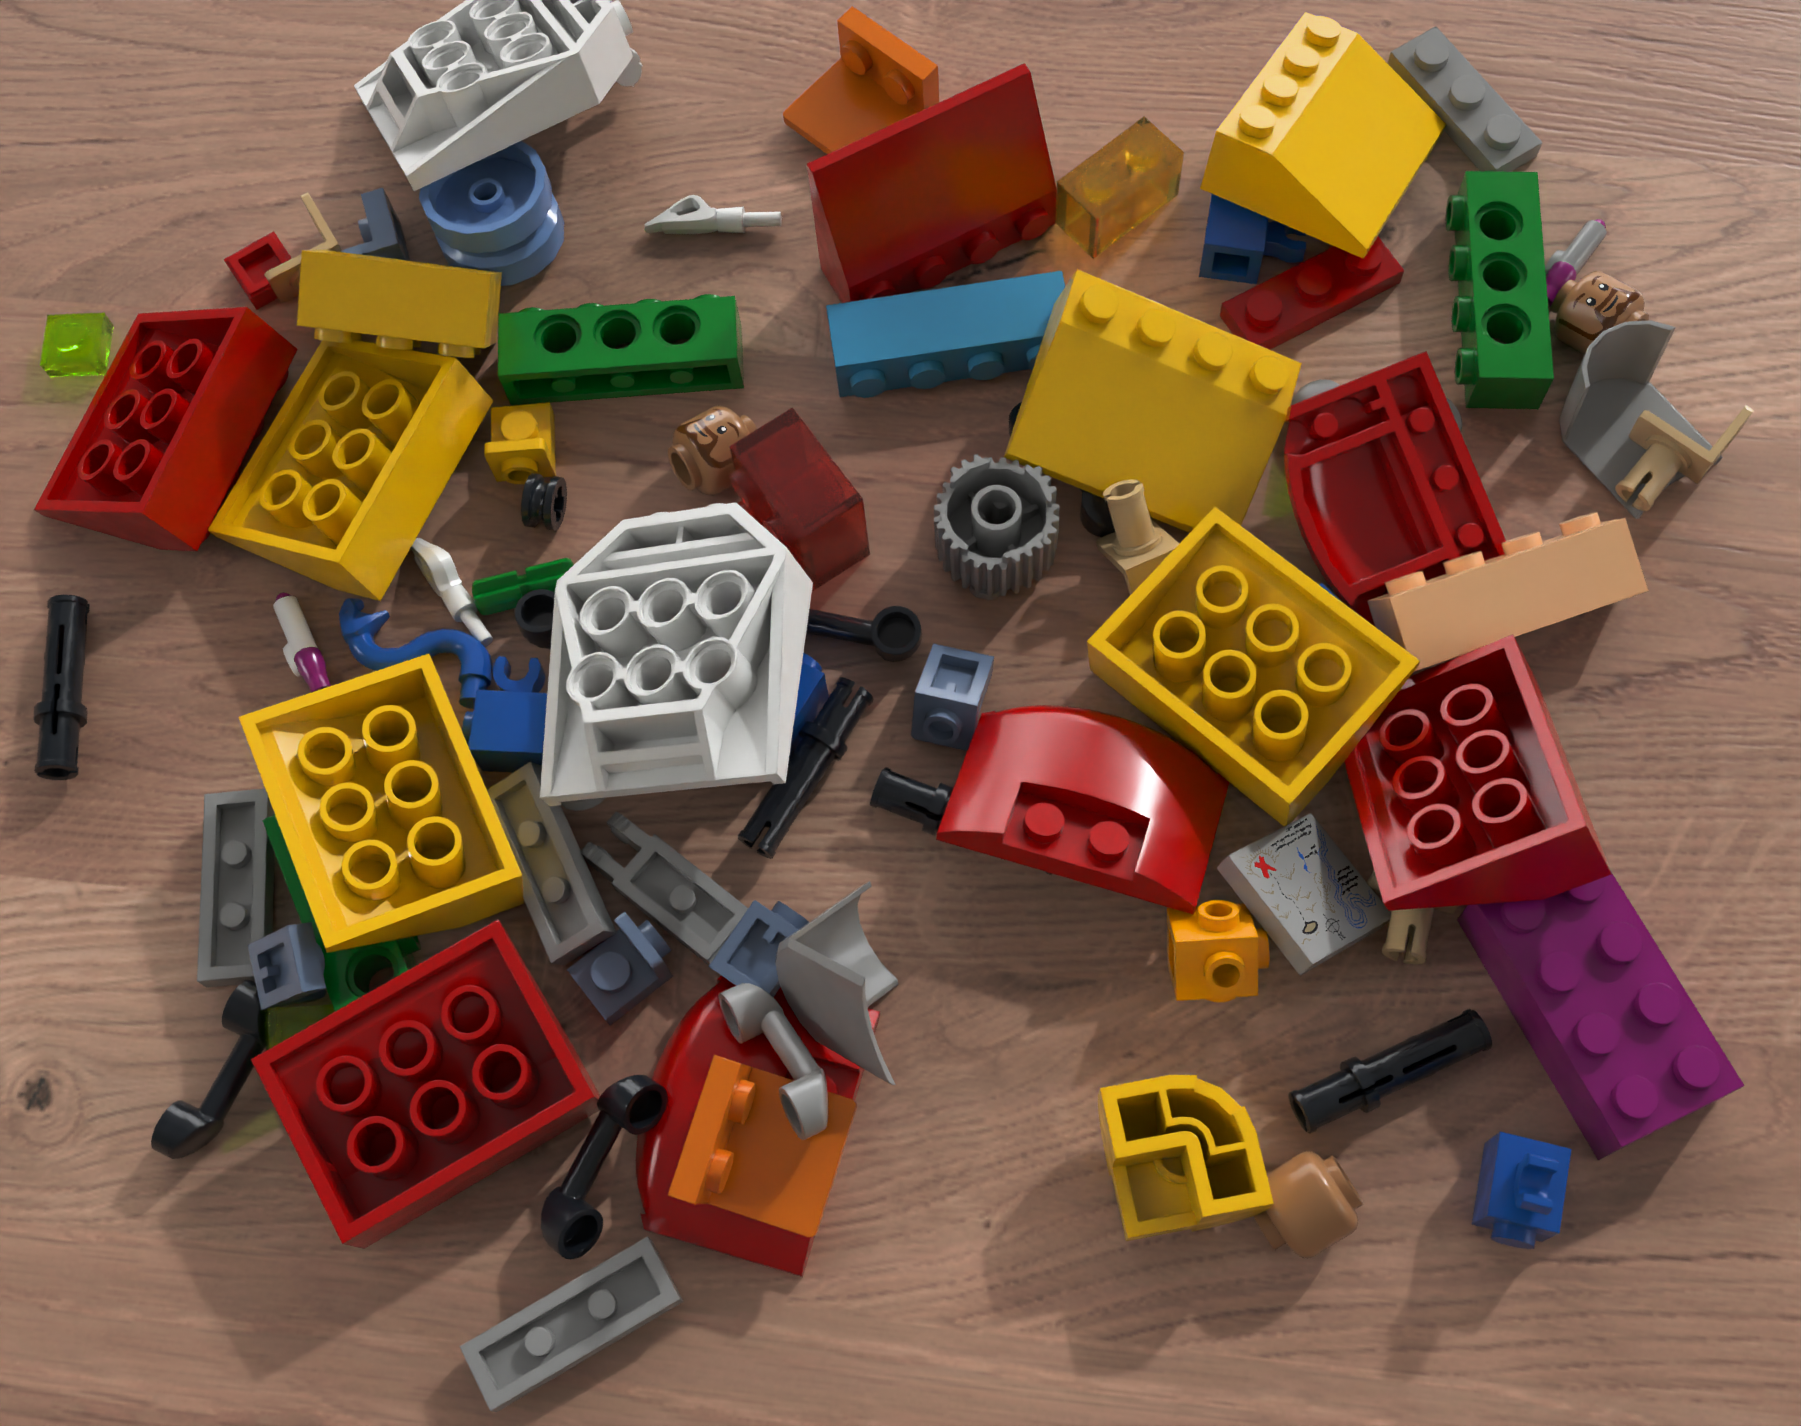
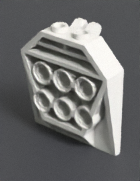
M465 0L437 21L417 29L410 35L407 42L390 53L386 62L357 82L354 87L413 191H416L600 104L615 82L621 86L634 87V84L641 77V67L643 65L640 63L639 55L629 47L625 37L633 33V30L619 0L614 2L612 0Z
M736 502L728 504L714 503L702 508L670 513L657 512L650 516L624 519L557 580L554 595L540 798L548 806H559L561 802L768 781H771L773 784L786 783L813 582L788 548Z

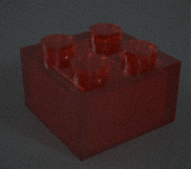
M793 407L729 446L735 469L733 473L729 474V479L741 498V501L737 504L788 548L813 582L812 591L870 555L863 498Z

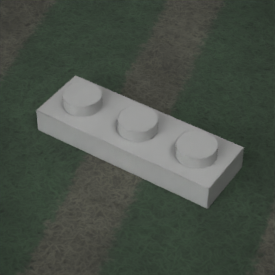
M1436 26L1390 52L1387 64L1446 123L1444 131L1480 171L1511 172L1537 157L1542 141Z
M529 762L488 788L487 792L522 873L523 898L550 962L566 965L617 932L561 805L548 806L540 798L542 765Z
M265 788L204 794L197 982L206 988L239 985L245 980L255 982L248 945L273 933L275 852L262 820L274 815V811Z
M647 1236L461 1345L460 1349L489 1410L498 1412L684 1301L653 1241Z

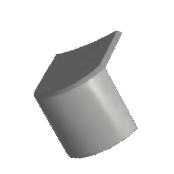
M1651 320L1623 322L1604 330L1588 346L1566 397L1559 419L1564 444L1635 519H1639L1644 511L1632 507V504L1638 498V494L1645 484H1640L1627 502L1622 500L1617 494L1615 486L1625 478L1646 451V449L1629 438L1635 422L1644 410L1650 411L1707 450L1713 447L1650 383L1652 375L1676 328ZM1720 456L1713 465L1718 464L1723 457ZM1677 472L1664 489L1685 475Z
M869 881L780 942L775 956L778 981L787 1003L799 1022L815 1041L885 1082L896 1085L878 1047L868 1013L870 1005L898 985L897 978L880 962L869 945L860 924L858 902L860 895L872 887Z

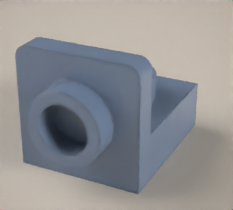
M380 188L361 194L367 218L358 220V225L364 243L344 249L341 252L410 261L400 220L384 189Z
M933 643L915 690L911 736L916 740L967 751L992 677L994 656Z
M754 900L708 967L735 985L750 983L762 988L774 997L781 987L775 964L778 945L809 923V921L780 901H777L772 910H769Z
M623 912L614 919L620 928L616 931V934L604 940L567 969L609 1025H612L673 977L662 959L671 952L669 946L648 920L637 927L626 912Z
M312 922L287 925L248 945L261 1010L312 1002L326 995L323 977L325 967L322 949L316 943Z

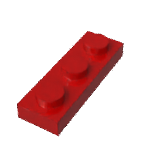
M1379 236L1364 259L1333 246L1223 302L1220 317L1233 335L1271 350L1400 284L1404 269Z

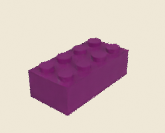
M1613 874L1544 900L1468 905L1457 918L1459 925L1598 1160L1745 1086Z

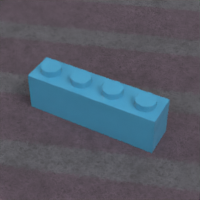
M1055 271L826 305L839 396L855 395L861 398H869L887 390L907 387L930 389L947 381L968 378L990 380L1000 376L1002 373L1033 370L1054 303L1065 288L1063 272Z

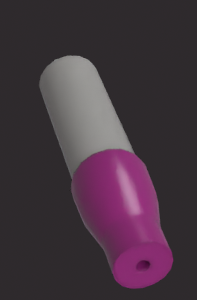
M1596 219L1586 222L1565 251L1557 250L1545 266L1548 308L1552 306L1561 287L1569 280L1575 281L1579 271L1606 236V225L1603 220Z

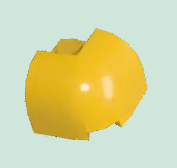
M1165 1075L1100 1088L1098 1094V1113L1109 1176L1112 1175L1126 1241L1191 1229L1193 1232L1217 1227L1261 1214L1274 1204L1253 1123L1245 1106L1241 1107L1222 1088L1198 1079L1197 1075Z

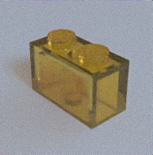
M1144 116L1057 181L1055 223L1094 259L1178 195L1184 152Z

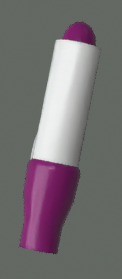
M286 592L279 593L276 596L273 608L288 641L283 647V653L292 672L297 677L302 676L308 684L311 693L330 687L331 684L327 677L325 660L315 643L297 598Z

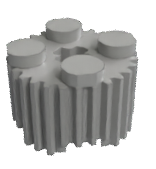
M978 454L973 455V462H968L964 459L961 461L960 469L954 466L950 469V483L944 482L942 485L943 493L937 494V505H934L935 547L938 551L939 561H943L944 571H951V579L954 582L961 579L962 587L965 589L969 587L970 592L975 597L993 600L1000 595L1006 596L1009 589L1015 594L1019 593V586L1021 585L1030 588L1032 579L1039 581L1042 578V570L1048 571L1050 566L1053 565L1058 545L1059 504H1056L1057 489L1055 486H1051L1049 475L1042 477V468L1040 466L1032 468L1027 464L1021 468L1019 467L1018 460L1007 464L1006 458L1001 457L998 463H994L992 457L981 458Z

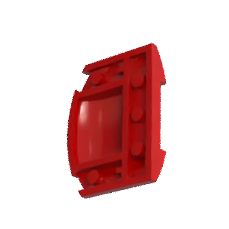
M1427 351L1288 407L1286 422H1289L1284 448L1285 475L1291 505L1302 538L1324 579L1339 599L1373 626H1375L1367 601L1388 594L1386 582L1423 571L1427 581L1446 574L1443 563L1479 551L1482 552L1484 561L1504 555L1501 543L1506 542V539Z
M1056 705L1021 706L998 712H985L980 715L938 828L936 840L1194 915L1229 782L1219 773L1217 775L1198 755L1177 741L1140 723L1113 714L1085 708Z
M720 976L717 979L718 983L699 998L682 1018L670 1037L652 1076L654 1081L665 1088L668 1102L660 1121L649 1131L637 1136L636 1177L645 1214L640 1213L643 1227L648 1232L803 1277L815 1236L806 1237L708 1203L695 1205L668 1196L714 1055L794 1080L764 1033L744 1043H739L735 1039L722 1013L718 995L736 985ZM780 987L773 998L783 1009L784 1015L820 1069L824 1070L827 1091L855 1101L864 1069L815 1041L797 1019ZM868 1008L871 1026L875 1035L881 1014L880 1011Z

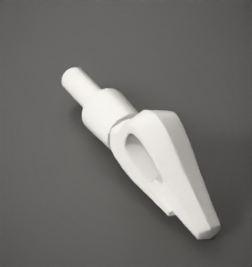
M689 195L645 223L644 231L646 233L663 231L665 234H702L717 230L718 232L745 233L746 227L781 226L782 218L781 212H745L744 207L711 208L701 197Z
M416 538L411 546V550L415 555L414 560L436 594L442 598L453 619L456 622H463L475 639L485 647L493 641V637L477 616V607L474 600L462 586V581L458 576L451 556L444 549L421 538Z

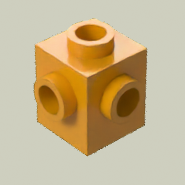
M1211 900L1196 906L1194 915L1167 908L1168 969L1176 1001L1206 999L1211 1002H1228L1236 997L1258 996V969L1269 968V942L1266 931L1263 928H1255L1251 913L1244 903L1234 904L1225 900Z

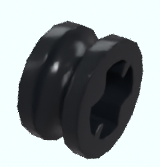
M531 473L528 476L521 501V516L524 526L535 528L539 522H543L547 530L557 531L560 528L567 503V486L563 477L553 476L549 482H545L541 474Z

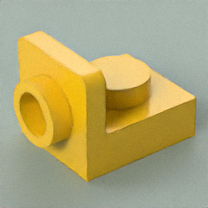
M550 402L491 408V442L484 444V456L497 482L507 481L512 484H525L531 473L541 474L543 478L556 476L555 414Z

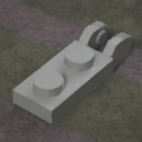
M615 812L606 822L620 841L629 844L638 853L624 868L602 847L588 842L581 850L584 859L612 882L613 887L618 893L706 964L710 965L748 908L657 835L654 834L650 837L622 814Z

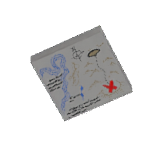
M1311 813L1228 855L1217 867L1218 871L1300 976L1378 931L1391 918V912L1387 910L1383 902L1371 887L1368 886L1367 882Z

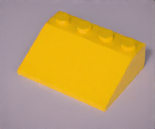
M1305 12L1216 130L1200 189L1364 259L1443 134L1446 123L1358 33L1341 27L1338 22L1331 18L1314 16Z
M1077 269L1054 303L1004 458L1011 461L1018 460L1019 464L1023 466L1027 464L1032 468L1040 466L1043 474L1104 498V491L1114 483L1130 479L1139 480L1140 484L1142 483L1144 487V496L1150 517L1189 533L1214 507L1241 526L1286 420L1287 410L1292 401L1302 363Z
M322 340L208 528V531L219 539L333 589L381 601L494 400L457 358L414 350L377 347L374 343L352 340V343Z
M1216 507L1198 523L1087 640L1089 666L1094 674L1187 749L1198 755L1208 766L1284 827L1289 825L1329 782L1420 663V660Z
M430 654L239 716L242 729L327 953L459 928L524 904L522 873Z

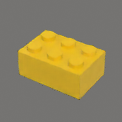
M302 250L297 326L315 328L314 339L352 343V340H361L362 334L377 335V347L413 350V347H421L422 341L438 343V354L474 358V355H481V348H486L496 343L502 272L329 250Z

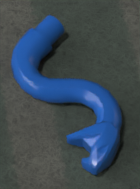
M348 598L344 601L339 612L341 633L349 646L351 654L366 668L378 671L426 654H430L432 658L440 653H452L458 656L461 664L458 679L461 683L459 704L470 709H474L476 690H486L491 685V655L486 647L472 635L454 629H438L424 633L399 648H381L375 644L373 637L389 619L388 611L384 610L367 614L361 612L364 608V603L361 599Z

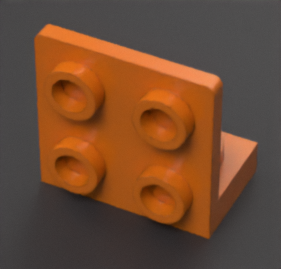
M853 6L837 20L841 58L783 112L784 123L826 154L939 103L938 65Z
M714 1055L668 1196L695 1205L708 1203L806 1237H813L818 1233L855 1117L857 1103L852 1099L828 1092V1122L826 1129L805 1140H801L793 1130L779 1096V1088L794 1080Z

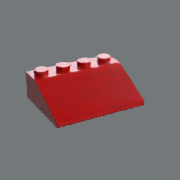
M1025 63L807 163L820 266L841 303L906 294L920 288L928 289L942 282L947 275L970 264H982L994 257L998 251L1023 239H1035L1055 224L1057 188L1031 72Z
M248 307L138 313L34 510L45 517L159 550L198 551L201 543L210 535L208 528L213 522L227 491L234 486L239 477V467L251 442L258 437L263 429L264 416L276 392L287 381L289 375L288 368L298 349Z
M1513 634L1409 677L1344 761L1382 901L1388 911L1544 900L1612 875L1538 682Z
M498 919L251 1059L342 1244L362 1249L367 1248L600 1111L597 1107L600 1097L599 1092Z

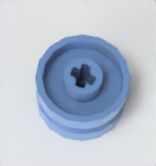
M523 141L515 143L420 188L419 201L448 265L502 272L501 286L515 285L536 276L555 259L564 242V220L559 205L552 193V186L545 166L537 151Z

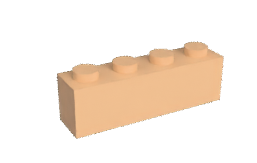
M1594 512L1560 523L1562 535L1542 541L1540 532H1534L1503 542L1501 544L1504 555L1484 561L1482 552L1479 551L1443 563L1446 570L1445 575L1426 581L1423 571L1393 579L1385 583L1388 594L1368 600L1367 602L1376 628L1420 660L1419 666L1415 670L1417 671L1464 655L1513 634L1516 637L1647 592L1648 588L1626 518L1600 522L1598 513Z

